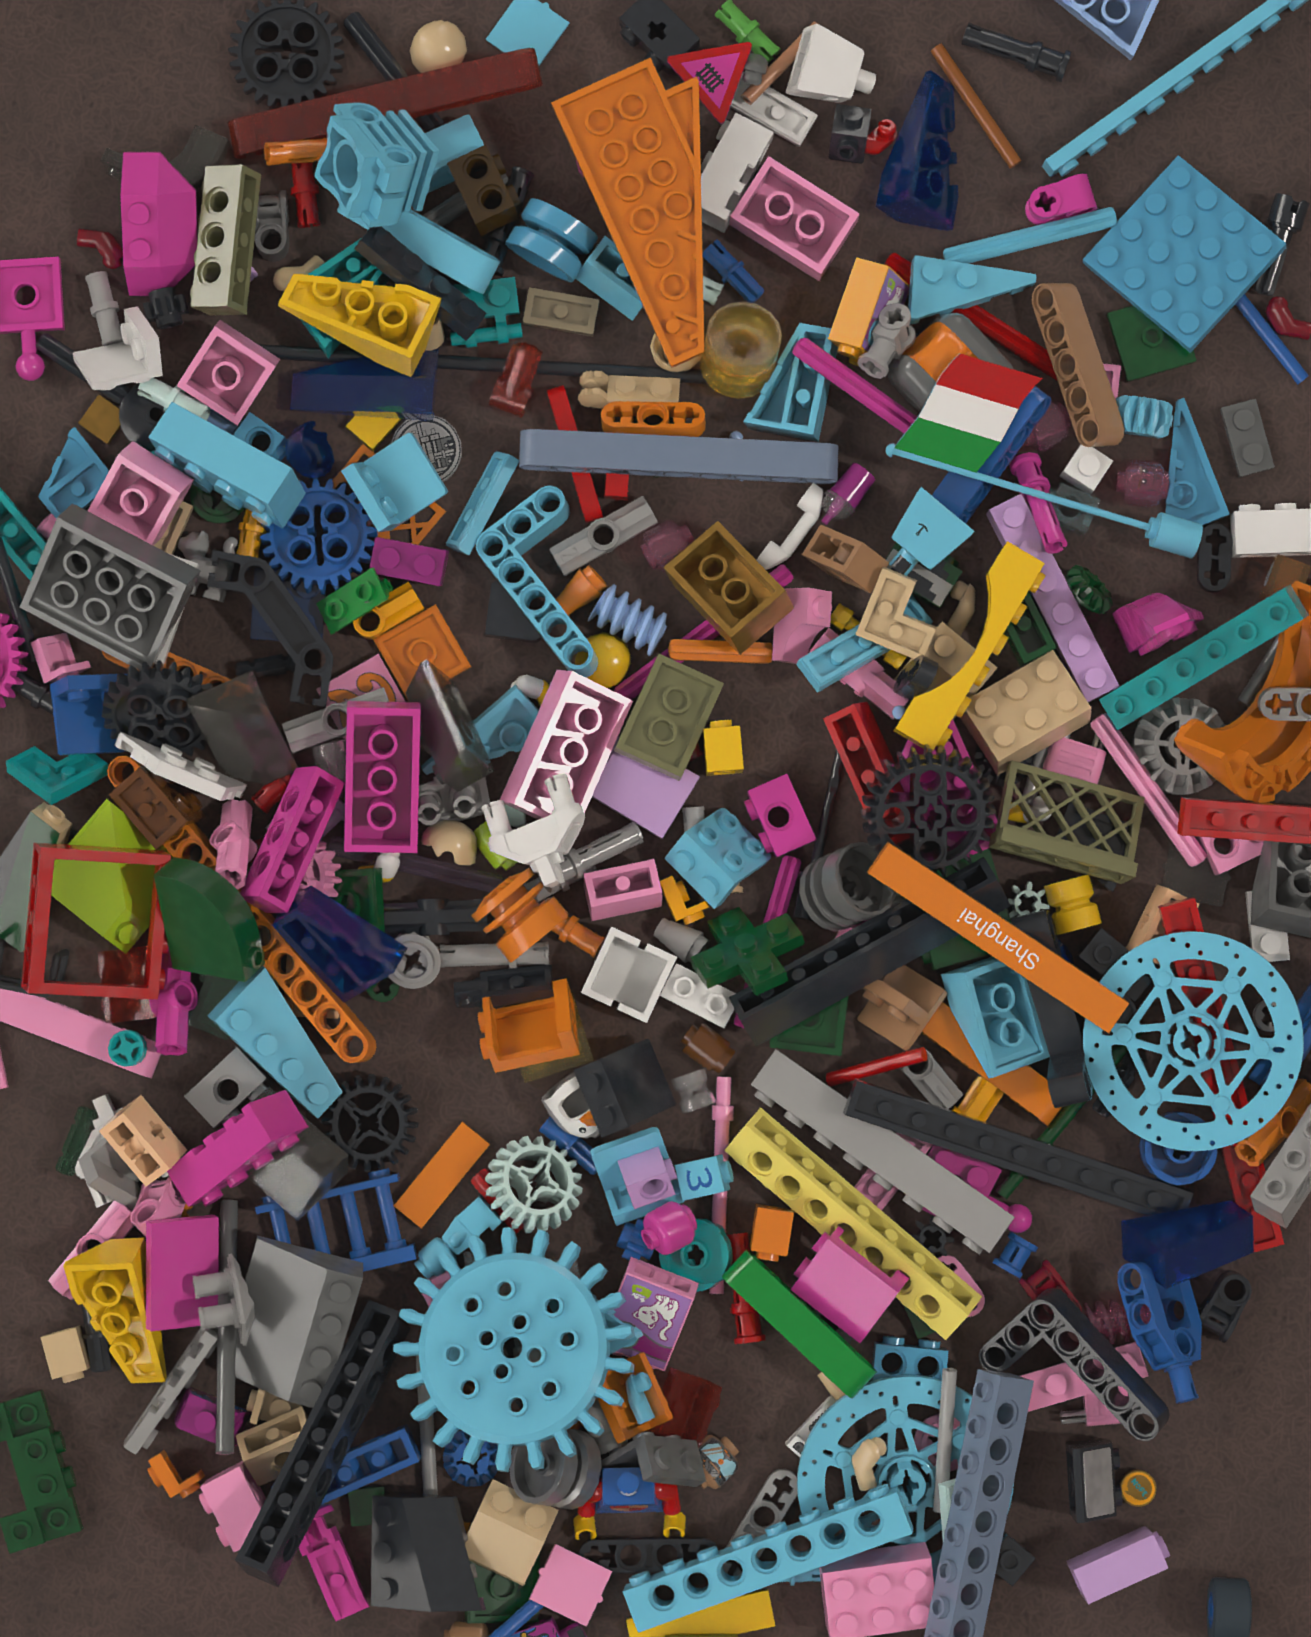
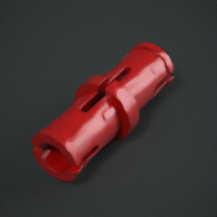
M291 163L294 186L290 189L291 196L295 197L297 226L298 228H308L310 224H313V227L320 226L316 197L320 192L319 185L315 184L313 163Z

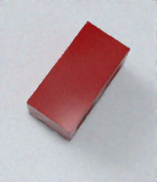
M606 473L605 499L628 501L629 474Z

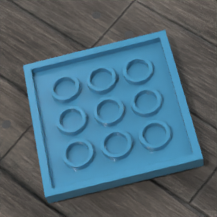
M1178 155L1117 221V224L1083 258V264L1191 353L1286 249V243Z

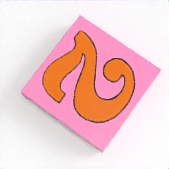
M377 654L330 681L326 707L383 687L389 702L406 701L380 655ZM321 686L316 689L319 695L321 694ZM334 711L330 714L339 730L346 727L347 715L344 712Z

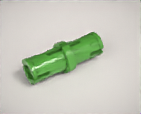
M732 0L726 1L721 6L723 9H718L715 13V17L719 18L737 36L736 41L738 43L751 42V51L754 54L763 56L768 64L774 59L773 56L778 55L781 51V48L759 29L760 24L756 20L751 21Z

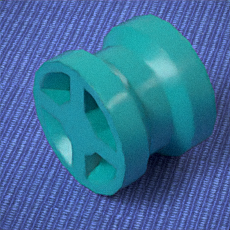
M132 1030L120 1031L114 1034L108 1045V1053L112 1061L124 1067L135 1066L142 1062L148 1050L145 1038L140 1033Z

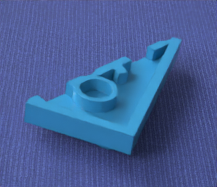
M1181 398L1176 401L1165 513L1202 524L1203 526L1230 514L1185 398Z

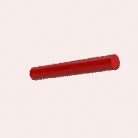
M924 1047L828 1072L826 1073V1082L832 1087L854 1081L855 1078L861 1079L924 1062L928 1058L927 1052Z

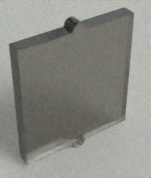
M1171 841L1167 862L1162 864V867L1165 869L1162 886L1187 898L1194 897L1196 902L1222 907L1226 884L1231 880L1229 870L1215 875L1207 858L1197 866L1191 867ZM1214 845L1215 850L1223 855H1226L1231 849Z

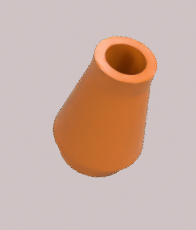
M588 565L583 570L581 568L578 569L555 600L569 616L579 608L601 597L602 591L608 585L596 570Z

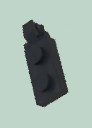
M552 965L480 972V977L474 978L471 981L454 982L456 1008H482V998L490 997L493 1006L526 1003L554 997Z

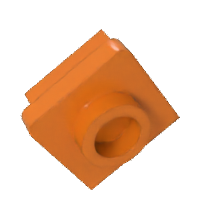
M165 1450L148 1460L151 1465L148 1468L151 1479L158 1488L163 1485L170 1498L179 1493L183 1499L200 1489L198 1481L205 1476L202 1469L182 1480Z

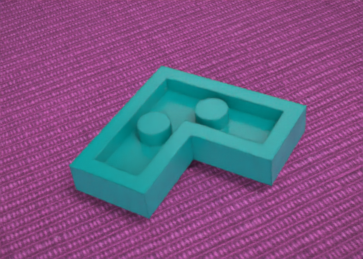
M33 746L6 760L7 773L50 805L108 775V763L96 754L69 755L56 762L36 746Z

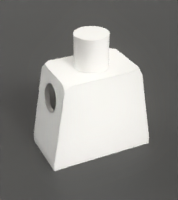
M814 24L803 29L786 93L794 96L841 103L850 100L854 90L870 94L875 85L876 74L860 69L864 57V51L825 27Z

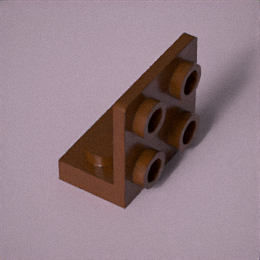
M140 766L109 794L156 850L160 849L184 826L199 822L205 817L200 810L203 806L190 791L185 793L178 783L154 774L145 766Z

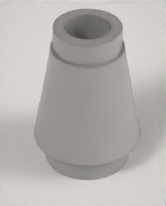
M666 918L660 921L653 935L684 963L691 962L690 957L705 951L709 944V940L703 937L704 932Z

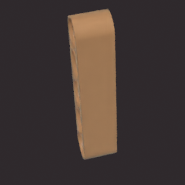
M1071 283L1039 284L1032 293V306L1079 443L1085 447L1118 445L1124 436L1123 421L1080 294Z

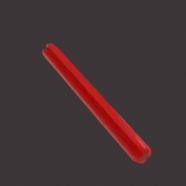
M891 253L884 265L894 270L910 286L911 262L897 253ZM978 305L965 309L957 308L951 312L963 314L983 334L1058 381L1047 349Z

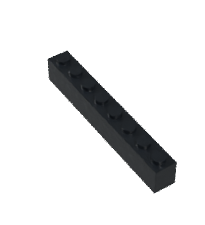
M984 857L960 869L959 872L944 878L996 914L1011 906L998 879ZM906 899L882 914L873 917L786 965L784 969L788 977L787 982L757 996L748 986L730 996L729 999L755 1046H758L960 934Z

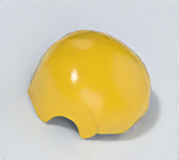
M606 632L588 637L587 640L598 657V667L587 679L606 688L616 686L623 680L631 665V656L627 644L617 635L613 636ZM584 651L578 652L575 665L585 663L589 656L588 653Z

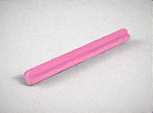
M1107 713L1095 718L1090 723L1091 728L1137 793L1145 798L1144 803L1185 861L1191 867L1203 862L1207 857V853L1195 836L1177 834L1178 812L1156 781L1150 778L1151 774L1141 764L1139 757L1120 730L1116 729Z

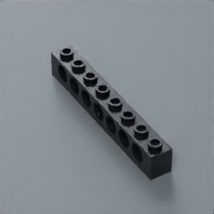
M368 1300L235 1558V1561L246 1574L276 1587H279L397 1356V1353L393 1352L394 1344L404 1342L411 1329L408 1323L399 1317V1311Z

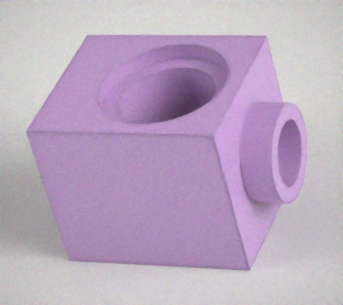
M659 1146L618 1160L634 1209L676 1195L671 1180L677 1179L671 1158L663 1160Z

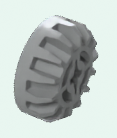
M1171 698L1144 714L1135 728L1132 738V749L1139 757L1141 764L1151 774L1150 778L1156 781L1164 793L1189 795L1208 788L1216 781L1214 777L1199 766L1189 770L1190 759L1184 754L1182 757L1180 749L1174 748V738L1179 728L1193 718L1203 721L1210 728L1226 726L1214 708L1208 707L1198 699ZM1177 721L1175 723V732L1170 734L1165 741L1160 740L1164 729L1169 724ZM1159 746H1164L1167 757L1173 761L1172 767L1163 759Z

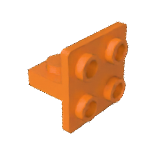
M644 1352L626 1359L635 1365L634 1372L625 1374L612 1370L607 1372L603 1387L616 1391L624 1399L621 1407L609 1405L603 1399L597 1398L617 1444L673 1419L668 1402L661 1391L652 1366ZM640 1372H645L648 1374L652 1386L649 1390L644 1391L655 1418L638 1425L628 1402L626 1380L631 1374L637 1375Z

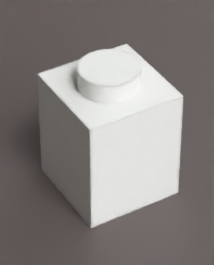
M1080 444L1060 477L1090 496L1113 460L1093 447H1085Z

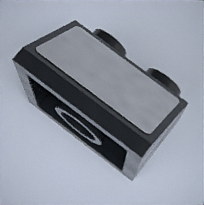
M1109 1439L1065 1442L1069 1511L1071 1517L1077 1523H1085L1117 1516L1116 1507L1122 1506L1121 1485L1115 1484L1114 1470H1120L1119 1449L1113 1448L1112 1442Z

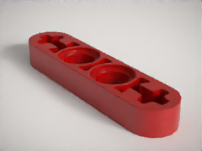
M564 385L546 390L558 430L578 431ZM571 472L585 522L588 523L603 518L591 474Z

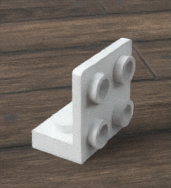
M138 306L124 309L125 323L121 324V335L124 342L73 353L74 362L93 390H111L117 385L131 382L144 383L151 378L163 376L159 337Z

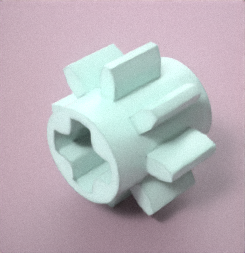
M1027 882L1024 891H1020L1015 885L1011 887L1015 896L1013 899L1008 898L1013 910L1009 913L1010 918L1016 915L1030 914L1028 910L1020 911L1018 909V906L1022 903L1019 898L1021 895L1025 898L1031 896L1034 898L1035 902L1031 905L1034 910L1032 913L1038 912L1040 909H1049V905L1042 904L1040 899L1046 891L1040 890L1037 893L1032 891V882Z

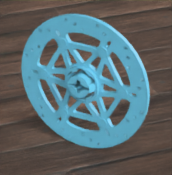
M1188 931L1159 936L1142 943L1122 956L1100 981L1101 984L1122 998L1130 987L1145 974L1151 976L1155 987L1128 1024L1116 1023L1111 1029L1113 1032L1112 1036L1104 1035L1102 1033L1103 1029L1085 1018L1083 1029L1085 1063L1092 1085L1107 1110L1123 1126L1139 1137L1156 1145L1182 1151H1205L1226 1147L1244 1140L1263 1128L1280 1111L1292 1093L1299 1076L1304 1052L1303 1025L1299 1008L1290 988L1280 973L1268 960L1245 944L1222 935L1207 932ZM1172 937L1175 938V942L1171 941ZM1226 941L1229 942L1228 946H1225L1224 944ZM1186 943L1190 944L1189 948L1186 947ZM1200 950L1203 951L1202 955L1198 953ZM1139 958L1143 959L1142 963L1138 961ZM1154 958H1156L1160 964L1159 969L1155 967V964L1153 962ZM1200 959L1224 965L1228 968L1229 972L1223 981L1181 978L1174 976L1170 964L1177 960ZM1124 960L1127 961V965L1123 964ZM1244 966L1246 967V972L1240 977L1238 972ZM1271 971L1274 973L1272 977L1269 975ZM1247 984H1252L1269 1009L1275 1030L1273 1038L1260 1037L1240 995ZM1182 986L1212 988L1213 993L1201 1005L1195 1008L1183 992ZM1119 987L1122 988V992L1118 991ZM1273 987L1276 988V990H1277L1276 992H1273V991H1272V988H1273ZM1167 989H1172L1185 1007L1183 1011L1177 1014L1172 1013ZM1222 994H1226L1228 998L1219 1017H1213L1207 1012V1008ZM1159 997L1165 1022L1141 1024L1140 1020L1154 1000ZM1272 1002L1276 1003V1007L1272 1006ZM1233 1005L1237 1006L1249 1031L1247 1035L1224 1028V1023ZM1190 1016L1202 1018V1023L1207 1026L1211 1025L1216 1031L1217 1039H1214L1213 1047L1216 1051L1211 1059L1208 1054L1213 1042L1211 1032L1203 1024L1193 1022ZM1294 1020H1297V1025L1293 1024ZM1175 1023L1178 1030L1176 1031L1173 1038L1174 1050L1179 1055L1176 1057L1173 1056L1169 1047V1044L1172 1043L1173 1035L1170 1034V1031ZM1160 1031V1045L1137 1039L1136 1033ZM1190 1031L1193 1036L1200 1035L1202 1041L1197 1044L1198 1051H1195L1192 1046L1186 1048L1184 1045V1041L1188 1039L1187 1032ZM1288 1035L1292 1036L1291 1040L1287 1038ZM1231 1038L1250 1044V1049L1226 1052L1225 1039ZM1095 1043H1099L1098 1048L1095 1047ZM1114 1044L1125 1045L1146 1088L1140 1098L1133 1097L1118 1075L1112 1056V1046ZM1282 1047L1285 1051L1282 1053L1275 1052L1273 1048ZM1138 1048L1162 1054V1059L1153 1077L1148 1075L1137 1051ZM1090 1057L1094 1059L1093 1062H1090ZM1180 1057L1186 1060H1192L1195 1066H1189L1184 1064L1185 1061ZM1245 1058L1246 1063L1230 1085H1226L1220 1061ZM1257 1059L1270 1060L1272 1062L1271 1071L1261 1090L1243 1108H1236L1231 1098L1234 1091ZM1170 1064L1179 1070V1074L1161 1089L1158 1084L1167 1065ZM1210 1068L1214 1069L1219 1088L1218 1094H1214L1201 1076L1202 1072ZM1290 1074L1294 1075L1293 1079L1289 1077ZM1111 1075H1113V1076L1115 1077L1114 1080H1111V1079H1110V1076H1111ZM1188 1075H1191L1203 1091L1204 1097L1173 1094L1172 1091ZM1277 1084H1281V1088H1277ZM1264 1091H1268L1267 1096L1264 1095ZM1163 1101L1208 1105L1212 1107L1216 1118L1214 1121L1205 1123H1184L1164 1118L1157 1113V1110ZM1114 1105L1117 1106V1110H1113ZM1143 1106H1147L1148 1109L1143 1116L1140 1115ZM1226 1114L1230 1115L1233 1121L1232 1125L1228 1123ZM1259 1118H1262L1264 1121L1262 1123L1259 1122ZM1244 1120L1248 1121L1247 1125L1243 1124ZM1183 1127L1187 1128V1132L1183 1131ZM1157 1136L1161 1137L1160 1141L1157 1140ZM1214 1141L1215 1145H1211L1210 1142Z
M898 1375L880 1378L868 1382L853 1399L845 1394L831 1405L811 1430L801 1453L797 1474V1493L801 1513L804 1514L812 1511L813 1507L819 1509L820 1513L829 1511L825 1495V1475L829 1466L842 1469L845 1498L853 1497L851 1476L855 1475L852 1465L853 1454L866 1439L871 1440L874 1437H880L887 1433L886 1455L880 1456L876 1463L878 1464L874 1474L877 1483L876 1487L882 1485V1480L887 1482L889 1489L898 1486L907 1512H916L915 1533L891 1542L899 1545L926 1542L941 1531V1519L924 1530L925 1508H933L936 1465H933L928 1457L937 1452L938 1441L921 1450H917L911 1430L915 1428L938 1437V1428L908 1417L907 1406L909 1404H922L940 1409L938 1401L941 1398L942 1380L921 1375ZM956 1386L954 1418L960 1421V1425L953 1430L951 1462L957 1459L959 1465L972 1395ZM893 1396H897L898 1402L896 1405L893 1404ZM884 1408L886 1410V1420L852 1447L847 1448L838 1444L842 1435L856 1421L877 1409ZM897 1428H902L908 1445L906 1450L895 1451ZM823 1450H829L833 1453L829 1455L824 1453ZM914 1461L919 1462L926 1474L929 1473V1482H925L920 1468ZM905 1470L908 1476L910 1477V1479H908V1485H906V1493L903 1486H901V1484H903L904 1481L903 1478L905 1477ZM1012 1488V1493H1011L1009 1508H1010V1505H1011V1500H1012V1495H1013V1488ZM874 1511L865 1516H859L861 1523L868 1527H873L874 1525H871V1523L880 1519ZM831 1523L825 1527L826 1534L832 1539H840L846 1533L844 1527L838 1523ZM839 1530H843L838 1536H834ZM942 1549L930 1554L934 1582Z

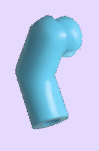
M640 1372L637 1375L631 1374L626 1380L628 1402L638 1425L655 1418L644 1391L649 1390L652 1386L651 1380L645 1372Z

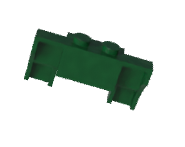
M43 1389L1 1402L0 1442L7 1441L26 1505L25 1510L0 1518L9 1554L44 1544L49 1540L82 1531L84 1528L72 1487L77 1486L76 1477L72 1466H65L62 1452H66L65 1440L61 1431L55 1432Z

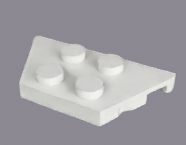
M120 732L114 744L117 748L130 752L131 758L144 765L154 774L219 801L232 800L235 796L242 798L247 784L216 772L214 770L215 766L210 762L200 758H195L194 762L181 757L182 752L166 744L158 748Z

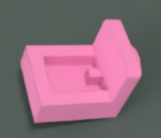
M67 633L38 638L31 642L44 683L57 681L67 675H79V673L91 668L89 661L76 663Z

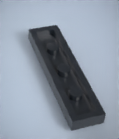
M382 226L369 227L354 249L396 284L409 285L441 298V304L436 317L465 341L472 336L487 314L474 301L466 297L449 283L446 278L432 269L417 254L409 250Z

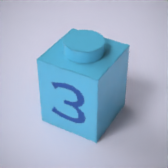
M723 1154L675 1165L682 1201L730 1190L729 1183L733 1182L731 1164L729 1161H724Z

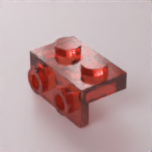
M147 946L131 948L126 954L121 950L98 952L97 971L101 983L144 985ZM102 997L101 1007L106 1023L157 1018L152 1012L149 999Z
M670 1367L662 1393L668 1402L673 1419L655 1426L646 1432H652L654 1436L667 1437L678 1435L681 1439L696 1440L699 1448L707 1436V1429L713 1413L719 1406L722 1387L706 1378Z

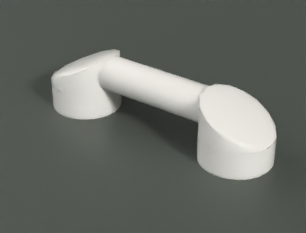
M812 483L797 504V507L805 513L782 545L779 546L771 540L758 557V563L765 570L773 568L790 558L818 520L822 506L823 490L815 483Z

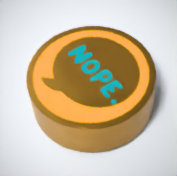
M1130 1470L1120 1480L1122 1498L1132 1506H1145L1156 1495L1155 1480L1144 1470Z

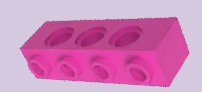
M318 766L295 768L247 875L245 885L240 891L246 902L265 913H288L345 785L343 781Z

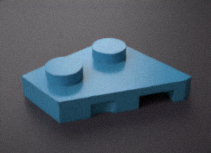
M75 427L70 430L68 440L60 456L57 457L52 467V473L38 496L56 519L72 503L82 509H86L91 505L109 472V469Z

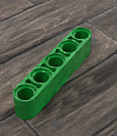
M746 1249L722 1275V1278L851 1399L877 1373L876 1369L798 1295L792 1292L778 1276L749 1250Z

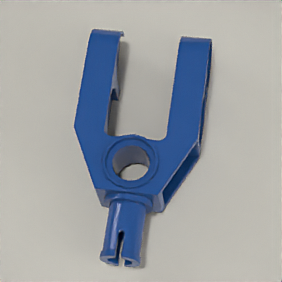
M1177 1259L1159 1260L1153 1272L1143 1262L1124 1264L1118 1271L1117 1283L1132 1337L1153 1371L1164 1370V1373L1169 1374L1176 1404L1198 1399L1199 1396L1196 1393L1189 1367L1192 1366V1362L1201 1360L1202 1322L1184 1264ZM1167 1266L1174 1272V1281L1171 1285H1168L1164 1279V1270ZM1134 1269L1139 1272L1141 1277V1283L1137 1289L1130 1280ZM1177 1301L1184 1307V1316L1181 1320H1178L1174 1314V1305ZM1144 1304L1149 1307L1151 1312L1148 1324L1142 1321L1140 1315Z

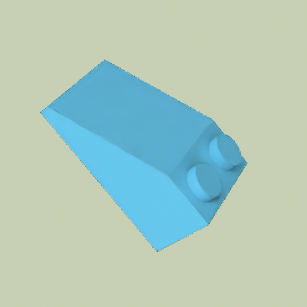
M993 956L941 974L945 991H947L950 1009L988 1078L997 1077L1050 1057L1025 977Z

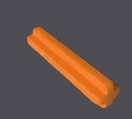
M672 639L669 643L668 653L670 659L678 661L769 664L772 662L773 647L769 642H755L739 655L727 641Z

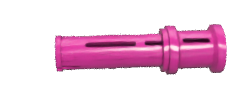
M1033 452L1023 453L1011 461L1009 468L1011 473L1017 477L1019 485L1049 493L1050 483L1041 472L1042 461L1038 454ZM1019 492L1029 504L1042 539L1044 550L1049 554L1062 551L1063 547L1067 546V541L1062 533L1052 503Z

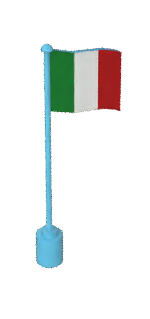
M959 353L939 376L916 420L896 445L891 443L886 447L885 451L889 457H892V454L1144 529L1146 530L1145 538L1149 539L1150 547L1192 559L1201 541L1203 526L1193 521L1160 512L1156 518L1151 517L1148 523L977 472L1002 441L1023 400L1043 378Z

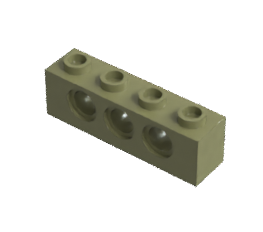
M244 165L205 167V176L201 187L203 194L201 214L198 218L197 250L194 254V280L190 296L191 307L210 316L247 315L261 174Z

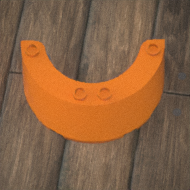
M1295 581L1292 584V588L1309 616L1279 633L1276 654L1271 670L1262 689L1257 693L1250 707L1238 719L1220 728H1210L1203 721L1193 718L1179 728L1174 738L1180 751L1238 797L1258 803L1274 801L1275 795L1282 790L1290 792L1311 771V721L1271 720L1261 714L1257 704L1259 695L1269 687H1311V586L1299 581ZM1277 693L1273 694L1272 700H1266L1265 705L1272 709L1273 714L1277 713L1278 707H1290L1292 709L1289 715H1295L1293 703L1296 693L1290 694L1292 701L1280 700ZM1311 694L1305 696L1301 702L1302 710L1311 715Z

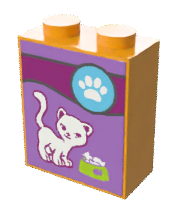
M856 257L828 337L838 347L837 352L849 357V362L858 367L860 355L867 353L874 342L872 332L879 322L878 316L880 311L890 304L898 303L905 305L910 286L889 266Z

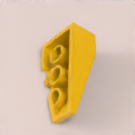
M293 274L278 306L376 363L412 377L427 347L441 304V298L404 284H395V287L374 285V281L362 280L361 283L342 282L334 277Z
M145 1238L110 1239L65 1261L63 1267L72 1297L78 1305L83 1304L92 1317L90 1320L91 1325L95 1331L100 1330L110 1344V1353L130 1383L165 1382L167 1374L161 1330L149 1331L146 1329Z

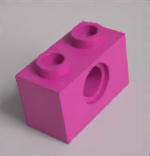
M788 774L747 791L749 799L743 802L751 820L759 819L764 830L758 836L766 854L773 851L775 858L816 840ZM777 807L784 809L788 814V823L780 828L772 826L768 821L769 811Z

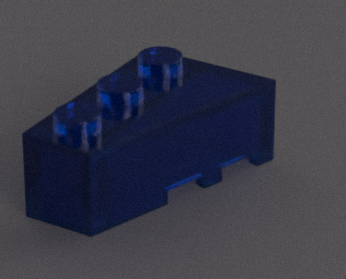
M309 886L296 894L288 913H279L272 924L278 933L343 1003L393 974L408 948L313 886Z
M1231 1200L1121 1221L1123 1258L1129 1263H1146L1152 1269L1155 1281L1165 1289L1254 1253L1253 1215Z

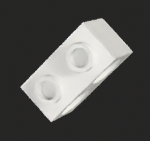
M676 963L660 996L725 1028L734 1011L729 997L736 993L720 985L707 989L697 973Z

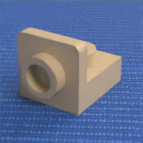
M259 1388L258 1391L252 1389L246 1410L252 1412L250 1423L257 1425L259 1419L269 1421L301 1407V1405L288 1402Z

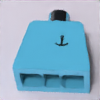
M921 487L891 537L902 548L889 565L906 576L919 561L929 570H932L975 531Z

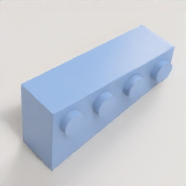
M1054 0L1129 60H1132L1159 2V0Z

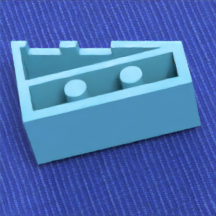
M799 323L777 362L778 365L770 379L760 391L761 394L751 412H748L743 421L748 429L819 442L831 381L794 356L792 350L800 338H808L836 358L838 347L828 339L831 328Z

